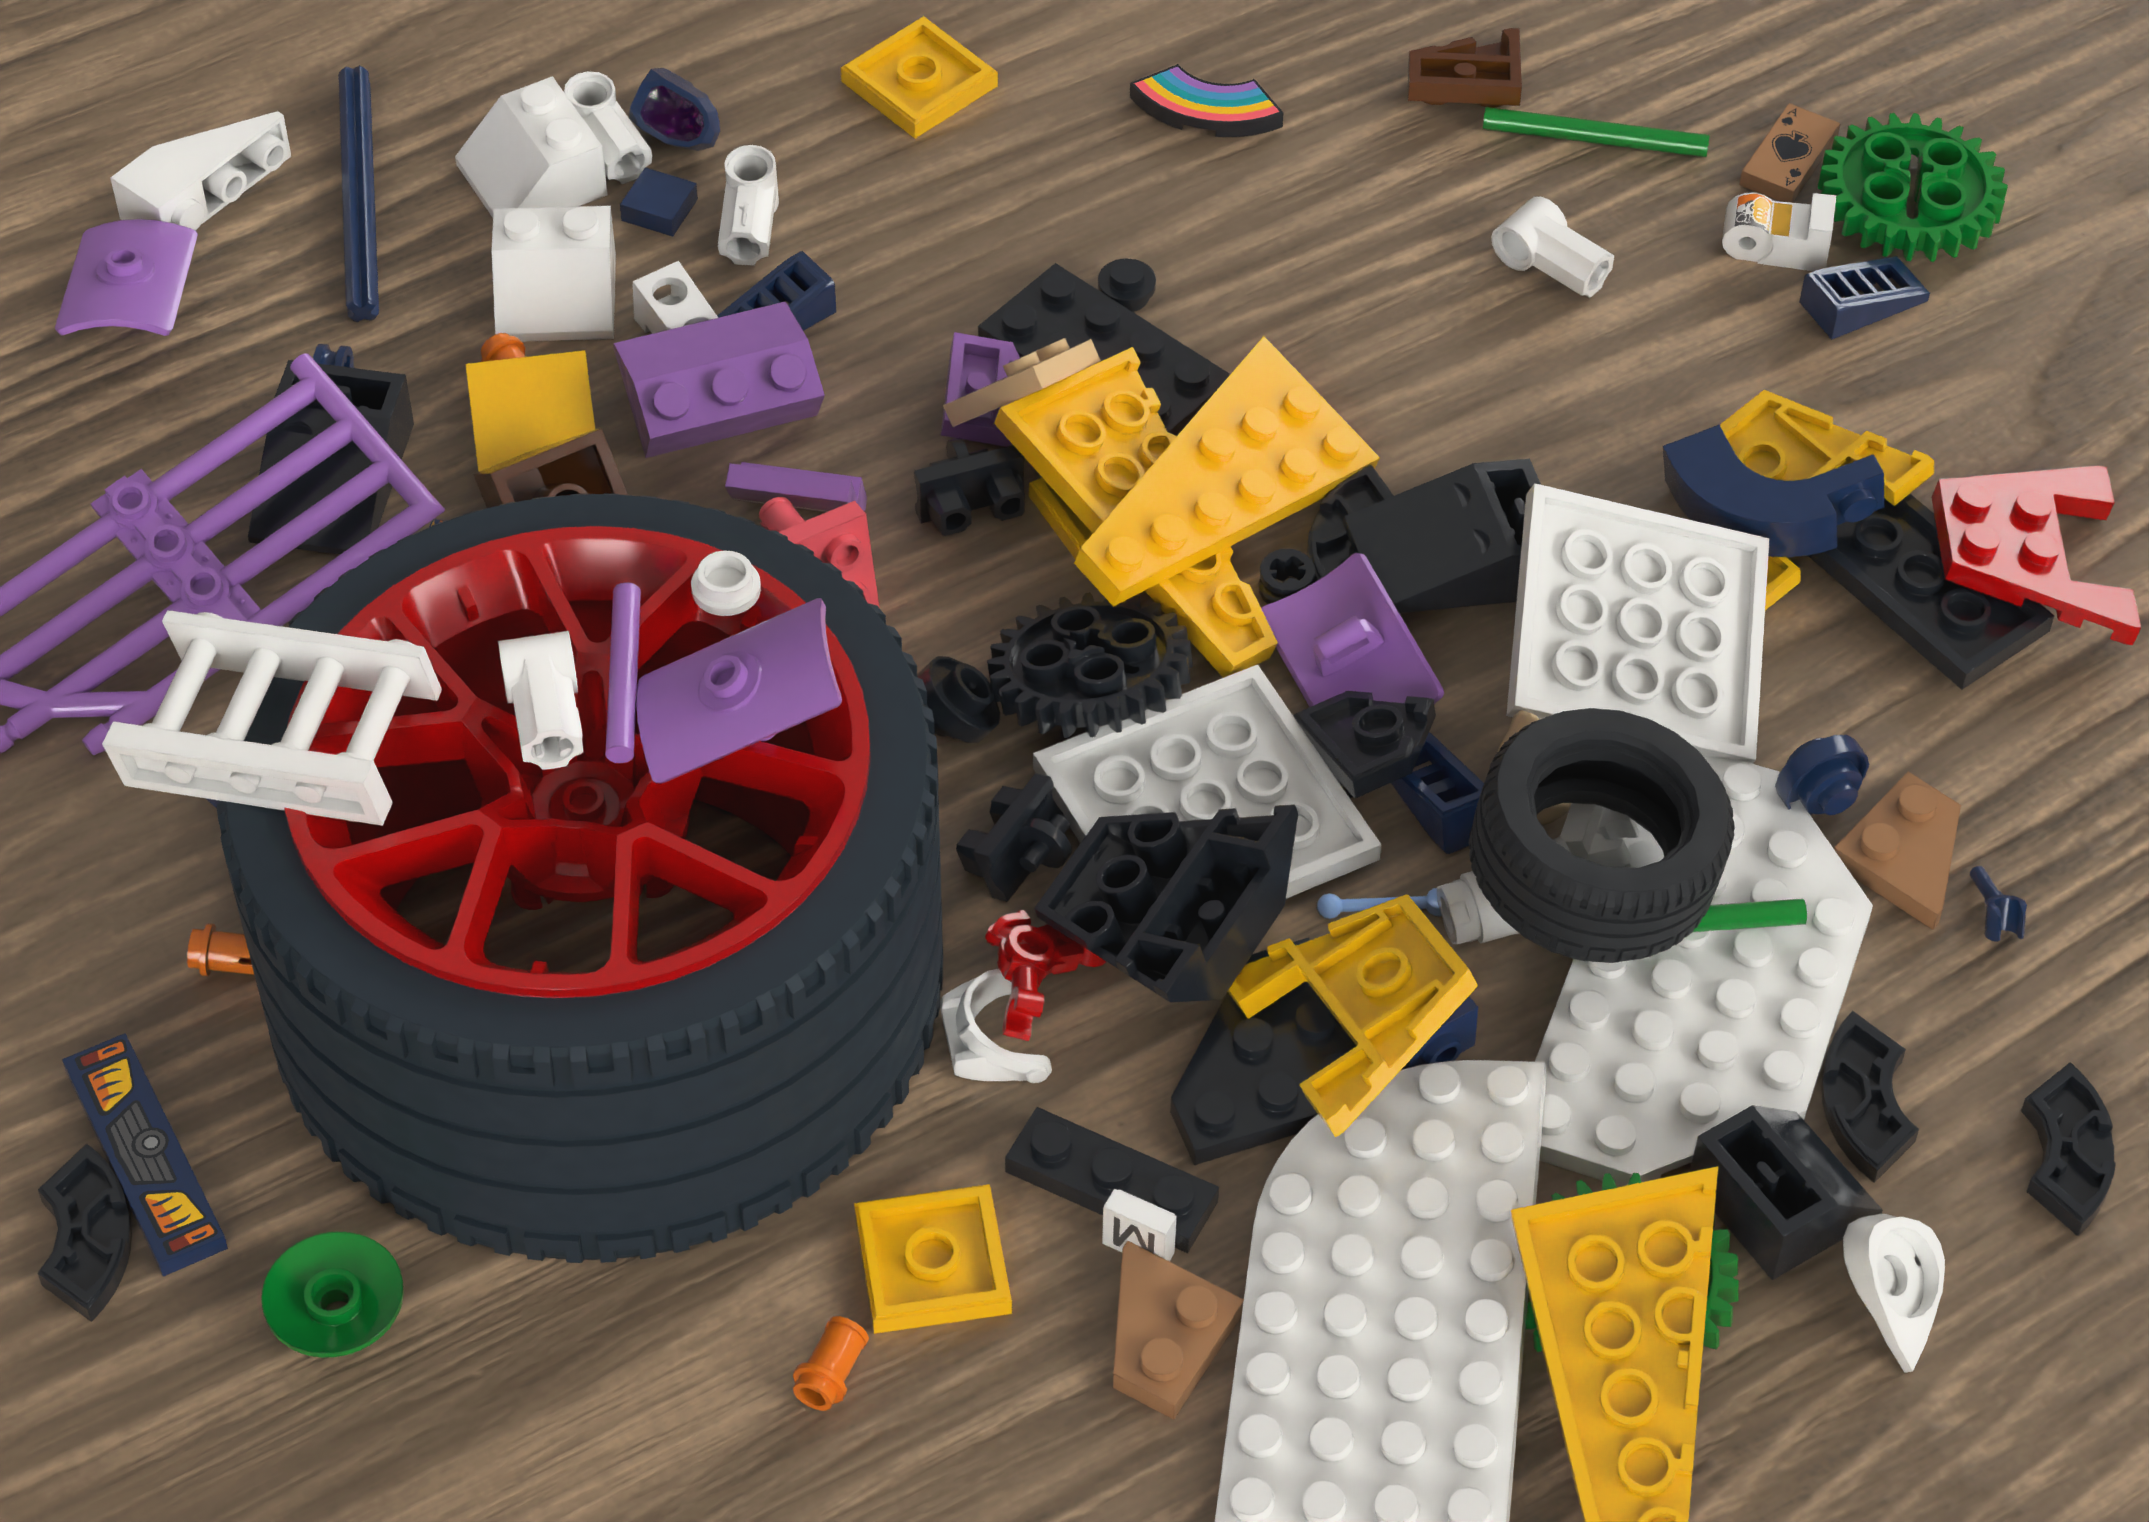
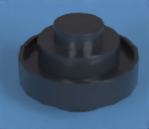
M937 656L917 674V678L923 680L927 691V706L933 713L935 734L949 736L966 743H978L999 725L1000 710L998 703L994 702L993 688L988 679L975 667L951 657Z

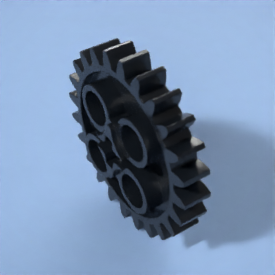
M1090 592L1085 593L1081 603L1072 604L1066 597L1059 598L1060 608L1055 610L1038 605L1036 606L1037 618L1035 619L1017 616V630L1002 629L1000 631L1002 643L991 644L992 659L987 660L990 684L994 691V702H1001L1003 714L1007 716L1017 713L1018 725L1021 727L1037 720L1040 734H1045L1056 725L1062 726L1063 737L1069 738L1077 727H1086L1088 735L1095 737L1099 727L1107 724L1113 731L1119 733L1122 732V721L1128 718L1141 725L1145 724V710L1149 709L1164 713L1167 711L1165 698L1180 699L1182 697L1181 685L1190 683L1189 668L1193 667L1190 640H1188L1187 628L1185 625H1178L1176 613L1172 612L1162 615L1161 603L1158 602L1141 608V600L1138 595L1131 597L1125 603H1120L1113 607L1106 598L1103 602H1095Z

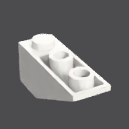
M276 111L152 146L110 177L120 219L159 220L175 223L196 231L201 224L229 203L237 200L242 193L271 171L278 169L283 162L291 157L284 115Z

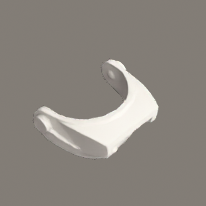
M999 969L989 970L977 978L959 985L943 995L940 1000V1010L954 1075L978 1081L1015 1080L1028 1081L1030 1083L1042 1082L1052 1072L1051 1061L1047 1056L1015 1053L1003 1049L983 1034L975 1023V1017L987 1004L998 997L1011 994L1012 982L1004 979Z

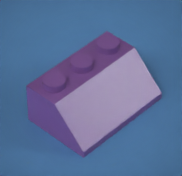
M786 301L617 342L613 345L646 458L817 416L825 396L808 338Z

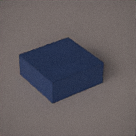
M645 167L620 203L621 221L673 237L698 200L697 183Z

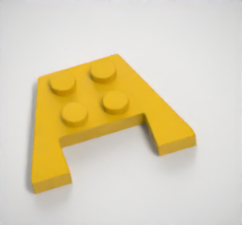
M1767 390L1761 391L1720 424L1739 460L1752 471L1775 480L1795 481L1808 479L1874 454L1884 472V498L1895 506L1934 474V460L1929 455L1914 450L1912 455L1887 446V438L1869 431L1859 435L1834 425L1832 416ZM1768 556L1765 611L1801 582L1800 568L1787 557Z
M1408 894L1328 923L1329 934L1295 946L1292 940L1288 938L1267 946L1269 956L1246 964L1227 991L1247 1019H1249L1302 983L1308 982L1356 1044L1355 1048L1299 1084L1310 1104L1335 1137L1342 1134L1478 986L1470 969Z

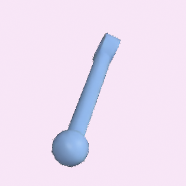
M1437 888L1430 890L1427 896L1410 897L1420 909H1426L1434 916H1442L1437 900ZM1328 893L1319 898L1317 910L1324 918L1332 919L1336 918L1340 912L1363 911L1397 897L1340 899L1335 894Z

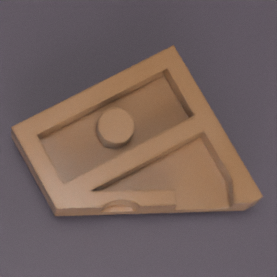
M1908 771L1834 847V850L1854 879L1934 930L1939 924L1943 911L1961 805Z
M1127 1241L1122 1249L1113 1388L1174 1420L1242 1317L1244 1299Z

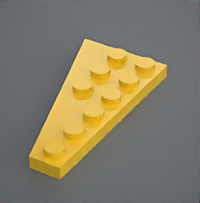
M1263 336L1082 545L1074 564L1114 607L1323 499L1329 491L1369 465H1372L1375 469L1380 457Z
M1133 347L1046 388L1000 407L994 422L996 427L1092 533L1095 532L1177 437L1167 432L1158 414L1161 403L1154 389L1145 387L1137 371L1140 360ZM1231 546L1145 590L1154 602L1161 603V610L1165 614L1172 612L1177 614L1178 625H1185L1187 628L1188 640L1223 678L1271 658L1278 644L1250 585L1240 581L1230 561L1233 554Z
M1718 1166L1511 1210V1221L1584 1522L1689 1521Z

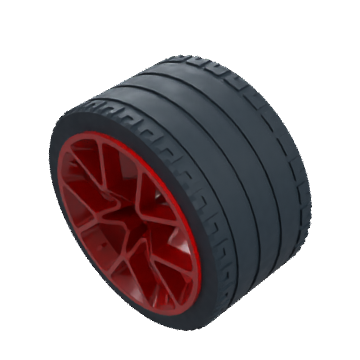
M571 494L567 496L533 498L531 500L500 504V506L480 511L476 510L451 520L442 521L414 535L400 539L392 546L381 549L369 556L368 560L356 568L349 569L338 577V581L332 586L324 588L314 597V601L304 611L298 612L288 622L289 628L381 641L399 639L408 641L416 646H423L442 688L437 701L409 696L401 697L374 758L375 765L393 802L383 826L310 815L303 811L285 807L284 810L227 801H219L220 803L217 804L222 848L282 1081L289 1091L290 1099L296 1112L302 1114L304 1126L311 1136H317L321 1140L323 1151L332 1162H341L343 1173L353 1182H364L369 1188L371 1197L381 1204L390 1202L394 1205L395 1213L407 1220L417 1218L427 1224L429 1231L441 1236L449 1233L457 1237L458 1242L469 1246L480 1244L494 1248L495 1253L508 1256L512 1253L527 1255V1259L543 1261L547 1257L566 1259L567 1263H582L584 1260L600 1259L601 1263L616 1262L617 1258L640 1256V1259L656 1257V1253L671 1250L674 1253L690 1250L689 1246L709 1240L714 1243L726 1239L727 1234L739 1229L743 1231L751 1229L758 1225L759 1220L773 1213L781 1214L792 1208V1202L800 1197L808 1198L820 1189V1183L830 1175H839L849 1166L848 1160L854 1154H862L871 1144L870 1137L878 1128H885L893 1118V1106L904 1102L909 1093V1080L911 1076L919 1074L924 1064V1050L930 1048L933 1039L934 1020L939 1016L940 991L943 988L939 782L937 739L935 736L933 713L927 706V691L923 680L917 678V665L912 655L902 652L901 636L895 627L886 625V615L877 605L869 604L864 599L863 590L857 584L843 579L842 572L830 563H823L807 547L792 543L788 540L787 536L777 531L767 530L756 525L754 521L743 517H734L726 514L725 511L704 508L679 500H667L643 495ZM718 551H734L742 554L750 561L760 576L761 584L760 596L751 608L740 614L719 616L704 611L696 604L692 596L691 580L700 562L706 556ZM620 583H633L641 590L637 686L638 680L645 674L807 602L822 598L826 606L827 643L834 674L842 696L841 705L777 733L770 740L754 743L665 783H655L651 778L641 742L636 708L633 759L626 763H614L608 760L605 752L614 587ZM569 631L578 693H575L574 697L576 708L579 711L583 734V753L573 757L565 767L542 770L539 765L523 762L514 704L507 702L498 641ZM273 677L244 741L267 745L281 742L308 681ZM337 686L308 751L334 755L346 752L373 691ZM693 800L708 803L730 812L756 826L778 842L792 856L775 881L765 878L685 840ZM474 863L450 938L446 945L439 943L411 925L396 911L404 896L419 877ZM508 877L511 880V895L514 902L527 910L543 908L540 896H543L548 904L553 899L586 902L614 897L610 959L605 966L597 971L571 973L549 972L547 962L534 961L531 970L510 968L490 962L485 957L483 948L506 878ZM644 884H646L647 898L662 897L669 893L674 885L730 910L734 915L730 923L692 945L650 961H641L637 958L639 898L644 890Z

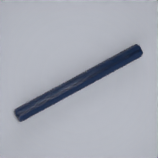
M359 65L354 69L344 67L338 74L345 297L348 317L355 322H359L362 319L372 321L379 314L371 88L369 72Z

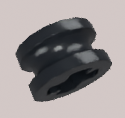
M1279 549L1265 556L1260 565L1259 594L1263 601L1267 604L1279 601L1313 584L1315 565L1311 558L1295 549Z

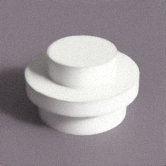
M734 551L714 552L700 562L691 580L692 596L696 604L708 613L719 616L740 614L757 602L761 592L760 576L750 561L742 554Z

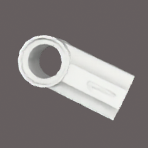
M589 71L578 73L571 77L565 84L564 93L601 143L606 177L609 180H618L621 184L637 179L644 168L652 163V151L616 101L613 81L604 74Z
M745 145L734 149L727 155L724 163L726 187L718 238V251L720 255L731 259L735 265H755L761 258L768 257L773 216L779 205L775 157L762 146Z
M1533 197L1499 225L1491 236L1495 253L1508 267L1517 271H1525L1533 265L1573 291L1588 298H1591L1602 288L1606 277L1613 268L1614 255L1568 228L1562 211L1552 201L1544 197Z
M569 631L498 641L507 702L514 704L523 762L539 765L542 770L567 766L573 757L583 753V734L579 711L576 708L574 694L578 693Z

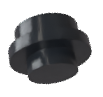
M1128 258L1118 259L1106 264L1101 269L1098 275V289L1134 312L1142 309L1153 296L1156 289V276L1152 268L1142 261Z

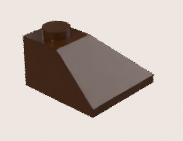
M602 428L524 453L473 474L487 508L510 502L531 500L533 498L567 496L571 494L606 493L628 495Z

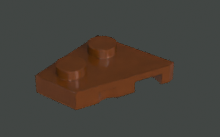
M1520 28L1502 30L1501 42L1476 47L1477 42L1473 37L1452 41L1445 46H1430L1409 51L1408 101H1422L1430 105L1467 103L1492 108L1503 105L1520 106L1522 91Z

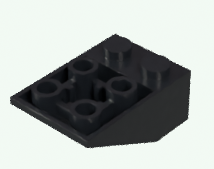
M288 360L275 397L300 381L290 369L293 360ZM318 364L402 460L414 425L406 375ZM317 399L266 434L259 475L336 422ZM351 441L253 509L248 532L249 543H260L373 463ZM390 483L386 484L295 549L342 554L379 527L392 485Z
M1530 458L1472 463L1344 516L1342 523L1354 553L1364 554L1399 613L1517 602L1526 494L1534 483L1539 485L1541 483Z

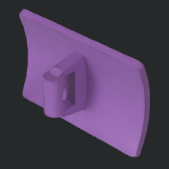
M146 219L114 221L87 229L82 235L55 330L60 335H66L93 327L116 326L147 330L168 336L175 323L198 236L197 232L194 229L175 223Z
M1352 554L1340 566L1310 586L1261 608L1278 642L1276 649L1309 707L1345 691L1370 692L1375 701L1405 703L1407 696L1432 698L1435 704L1444 696L1443 687L1364 554Z
M822 598L807 602L645 674L638 680L636 693L638 726L651 778L655 783H665L754 743L770 740L777 733L841 705L842 696L834 674L827 643L826 606Z

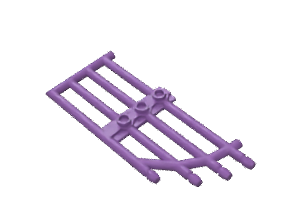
M307 353L298 356L292 362L290 369L300 380L299 382L152 482L146 473L140 469L130 477L126 478V476H123L104 489V495L91 503L92 508L100 517L98 520L0 586L1 617L116 537L136 559L135 562L0 654V705L19 710L7 719L5 725H0V754L14 746L15 740L19 738L24 739L52 718L109 717L107 723H100L82 739V742L92 755L105 751L102 743L113 721L141 726L156 715L177 670L147 691H91L169 637L162 622L167 610L190 614L208 612L225 619L283 626L298 612L304 611L314 601V597L324 588L332 586L342 574L349 569L356 568L368 560L369 556L381 549H386L397 543L398 540L412 535L442 514L445 509L315 360ZM316 399L336 421L190 524L185 521L169 502V500ZM351 441L373 463L225 567L205 544ZM388 483L394 487L409 505L406 509L262 610L241 587ZM151 580L157 584L172 602L167 608L48 691L8 681ZM210 668L204 681L221 669Z

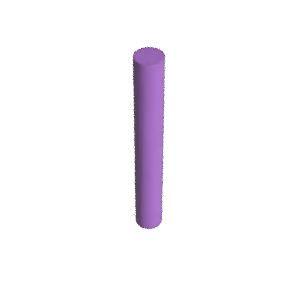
M620 583L613 589L605 755L608 760L614 763H626L634 757L641 590L633 583Z

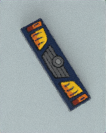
M126 1033L62 1059L68 1078L105 1156L118 1178L124 1196L162 1276L169 1275L228 1249L225 1236Z

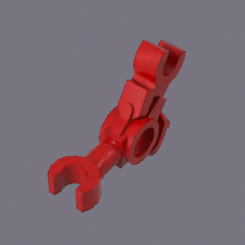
M1024 910L1000 917L988 928L985 939L991 946L999 947L997 951L998 969L1001 971L1004 979L1012 982L1011 996L1003 1019V1035L1025 1041L1030 1040L1033 1017L1040 1018L1044 1005V995L1038 992V988L1042 980L1050 973L1055 975L1075 971L1079 964L1088 967H1098L1105 964L1106 961L1049 925L1038 928L1031 926V919Z

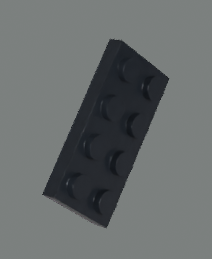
M1056 263L978 326L979 337L1013 342L1020 358L1063 338L1066 339L1069 348L1091 339L1101 361L1133 347L1140 360L1137 371L1145 387L1153 388L1161 403L1158 414L1167 432L1176 436L1230 375V373Z
M1912 494L1906 496L1895 506L1884 498V508L1874 511L1869 517L1858 522H1845L1837 525V548L1807 555L1961 690L2050 632L2054 615L2038 602L2025 598L2020 607L1945 580L1934 513Z

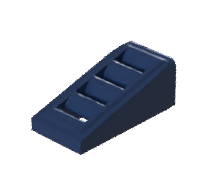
M800 251L782 262L717 316L720 318L787 301L790 310L804 331L836 313L835 283L808 255Z
M1898 256L1828 267L1810 272L1804 276L1799 303L1832 340L1925 303L1929 300L1930 292ZM1892 277L1901 288L1897 289L1890 282L1889 278ZM1877 283L1883 291L1878 292L1873 285ZM1861 290L1864 294L1860 295L1857 291Z
M1429 732L1415 767L1428 761L1432 764L1413 771L1412 774L1398 779L1391 784L1430 838L1446 854H1451L1469 846V834L1484 782Z

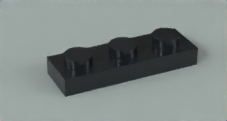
M1036 1107L1005 1157L1006 1173L1100 1215H1103V1207L1114 1189L1122 1190L1174 1213L1177 1216L1175 1248L1186 1253L1190 1251L1218 1203V1186L1039 1107Z

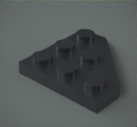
M1308 937L1302 940L1295 941L1293 943L1296 946L1304 942L1310 941V939ZM1264 950L1252 954L1246 964L1269 956L1268 951ZM1308 982L1302 983L1249 1019H1247L1227 992L1171 1096L1170 1113L1194 1165L1296 1135L1318 1114L1306 1098L1299 1084L1355 1048L1356 1044Z

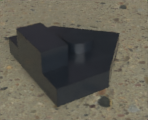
M1345 691L1302 710L1293 716L1349 798L1354 797L1356 799L1412 774L1436 713L1434 699L1407 696L1405 703L1375 701L1370 692Z

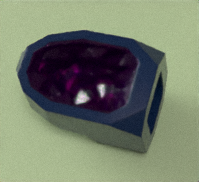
M665 68L650 69L630 106L629 119L643 131L669 145L694 151L714 147L720 133V120L717 110L708 95L695 88L691 82Z

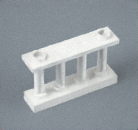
M167 610L162 622L182 661L153 722L140 726L113 721L102 743L124 786L284 810L285 807L303 811L310 815L383 826L393 802L374 762L377 751L402 696L437 701L442 691L425 648L399 639L381 641L225 619L208 612L190 614ZM210 668L244 673L216 733L201 735L180 732ZM273 677L308 681L281 742L267 745L244 741ZM337 686L373 691L346 752L334 755L308 751Z

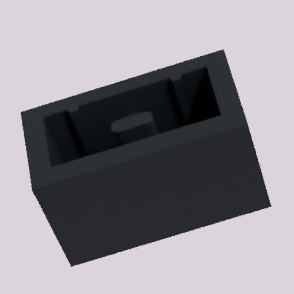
M1752 1105L1697 1137L1690 1172L1718 1166L1715 1214L1771 1280L1778 1278L1843 1240L1849 1223L1861 1217L1882 1214V1208L1797 1112Z

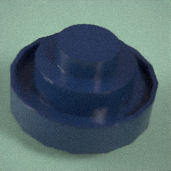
M1833 735L1810 740L1798 747L1790 755L1786 765L1778 774L1775 784L1777 794L1788 810L1791 809L1790 803L1800 800L1810 815L1839 814L1856 801L1858 797L1857 791L1860 789L1869 768L1868 757L1858 742L1848 735Z

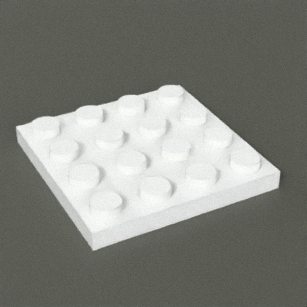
M1534 483L1526 494L1506 716L1513 717L1520 710L1533 713L1539 719L1562 711L1586 708L1620 710L1651 719L1676 732L1703 756L1738 759L1753 764L1756 760L1769 538Z
M1258 664L1182 694L1180 699L1166 700L1167 711L1164 713L1149 709L1145 710V724L1141 725L1128 718L1122 721V732L1116 733L1107 724L1099 727L1095 737H1090L1085 732L1033 753V769L1035 773L1051 777L1054 784L1052 789L1053 799L1063 811L1065 818L1070 823V828L1080 843L1099 817L1176 812L1179 821L1213 819L1219 809L1236 808L1239 817L1274 815V807L1277 805L1295 804L1298 811V820L1286 899L1380 860L1382 844Z

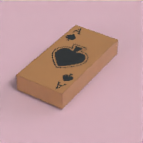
M1789 103L1743 168L1739 185L1775 200L1793 203L1824 158L1825 151L1829 150L1833 145L1834 137L1838 136L1840 123Z

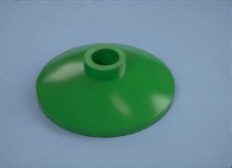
M327 1232L311 1236L296 1243L275 1261L263 1284L262 1309L271 1332L290 1349L313 1357H339L355 1353L370 1346L390 1329L402 1306L404 1286L401 1271L396 1260L380 1243L356 1233ZM336 1301L347 1303L336 1310H325L329 1304Z

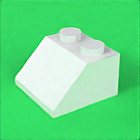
M553 76L501 95L455 156L456 165L492 218L494 209L579 207L608 195L602 145Z
M611 206L493 210L492 272L495 334L507 333L510 336L519 338L522 342L614 339L616 252Z

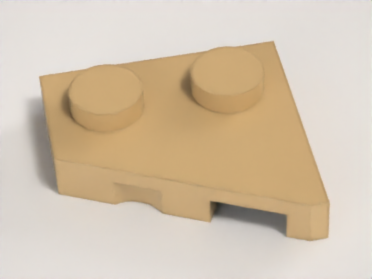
M1063 338L1003 365L1007 377L943 405L952 427H955L1046 388L1101 360L1091 339L1069 348L1066 339Z

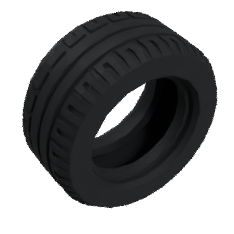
M1586 708L1562 711L1524 726L1519 732L1509 737V740L1504 742L1500 751L1494 756L1482 787L1469 834L1471 868L1483 895L1500 917L1524 938L1550 952L1580 961L1604 963L1643 959L1656 955L1658 952L1668 950L1680 943L1684 937L1689 936L1693 932L1694 928L1698 927L1702 918L1706 915L1730 855L1735 829L1733 808L1730 805L1729 796L1725 792L1726 789L1717 773L1703 755L1676 732L1651 719L1620 710ZM1561 803L1596 804L1627 815L1650 832L1663 850L1664 858L1659 862L1640 868L1607 867L1573 855L1550 838L1537 819V814L1545 808Z

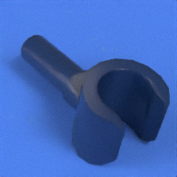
M1976 866L1972 868L1970 877L1983 895L1984 902L1987 905L1985 937L1991 941L1998 942L2001 939V930L2017 934L2019 939H2024L2027 909L2025 900L2016 896L2003 895L1997 889L1984 867Z

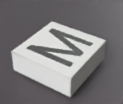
M1114 1189L1103 1207L1102 1244L1122 1252L1126 1242L1130 1241L1170 1261L1175 1253L1177 1216L1122 1190Z

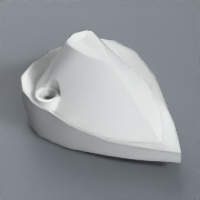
M1888 1214L1858 1218L1848 1224L1843 1237L1844 1260L1856 1292L1874 1318L1888 1347L1904 1373L1913 1372L1927 1342L1943 1292L1945 1259L1941 1243L1930 1227L1917 1220Z

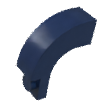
M1720 425L1663 446L1665 481L1685 515L1693 521L1769 538L1768 556L1771 557L1807 556L1837 548V525L1845 522L1861 521L1869 517L1874 511L1884 508V472L1874 454L1815 477L1783 481L1767 478L1745 466L1736 456Z

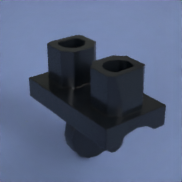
M959 437L947 441L948 459L932 462L929 464V467L914 471L917 490L915 511L920 523L933 521L943 536L965 531L972 524L971 511L989 506L994 518H998L1001 521L1022 516L1025 512L1024 456L1014 445L988 451L986 448L969 453L963 439Z
M1035 773L1023 789L1002 786L991 800L989 813L994 822L993 828L989 833L968 829L956 844V851L964 870L983 877L994 899L1008 902L1031 872H1035L1041 864L1049 868H1059L1066 863L1072 854L1071 843L1065 835V832L1070 827V823L1053 799L1052 789L1054 784L1049 776Z

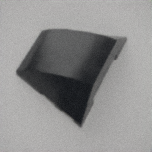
M1295 804L1277 805L1274 807V815L1239 817L1236 808L1219 809L1213 819L1179 821L1176 812L1099 817L1037 903L1034 910L1037 917L1053 929L1085 947L1169 1002L1222 1000L1285 906L1298 820L1297 808Z

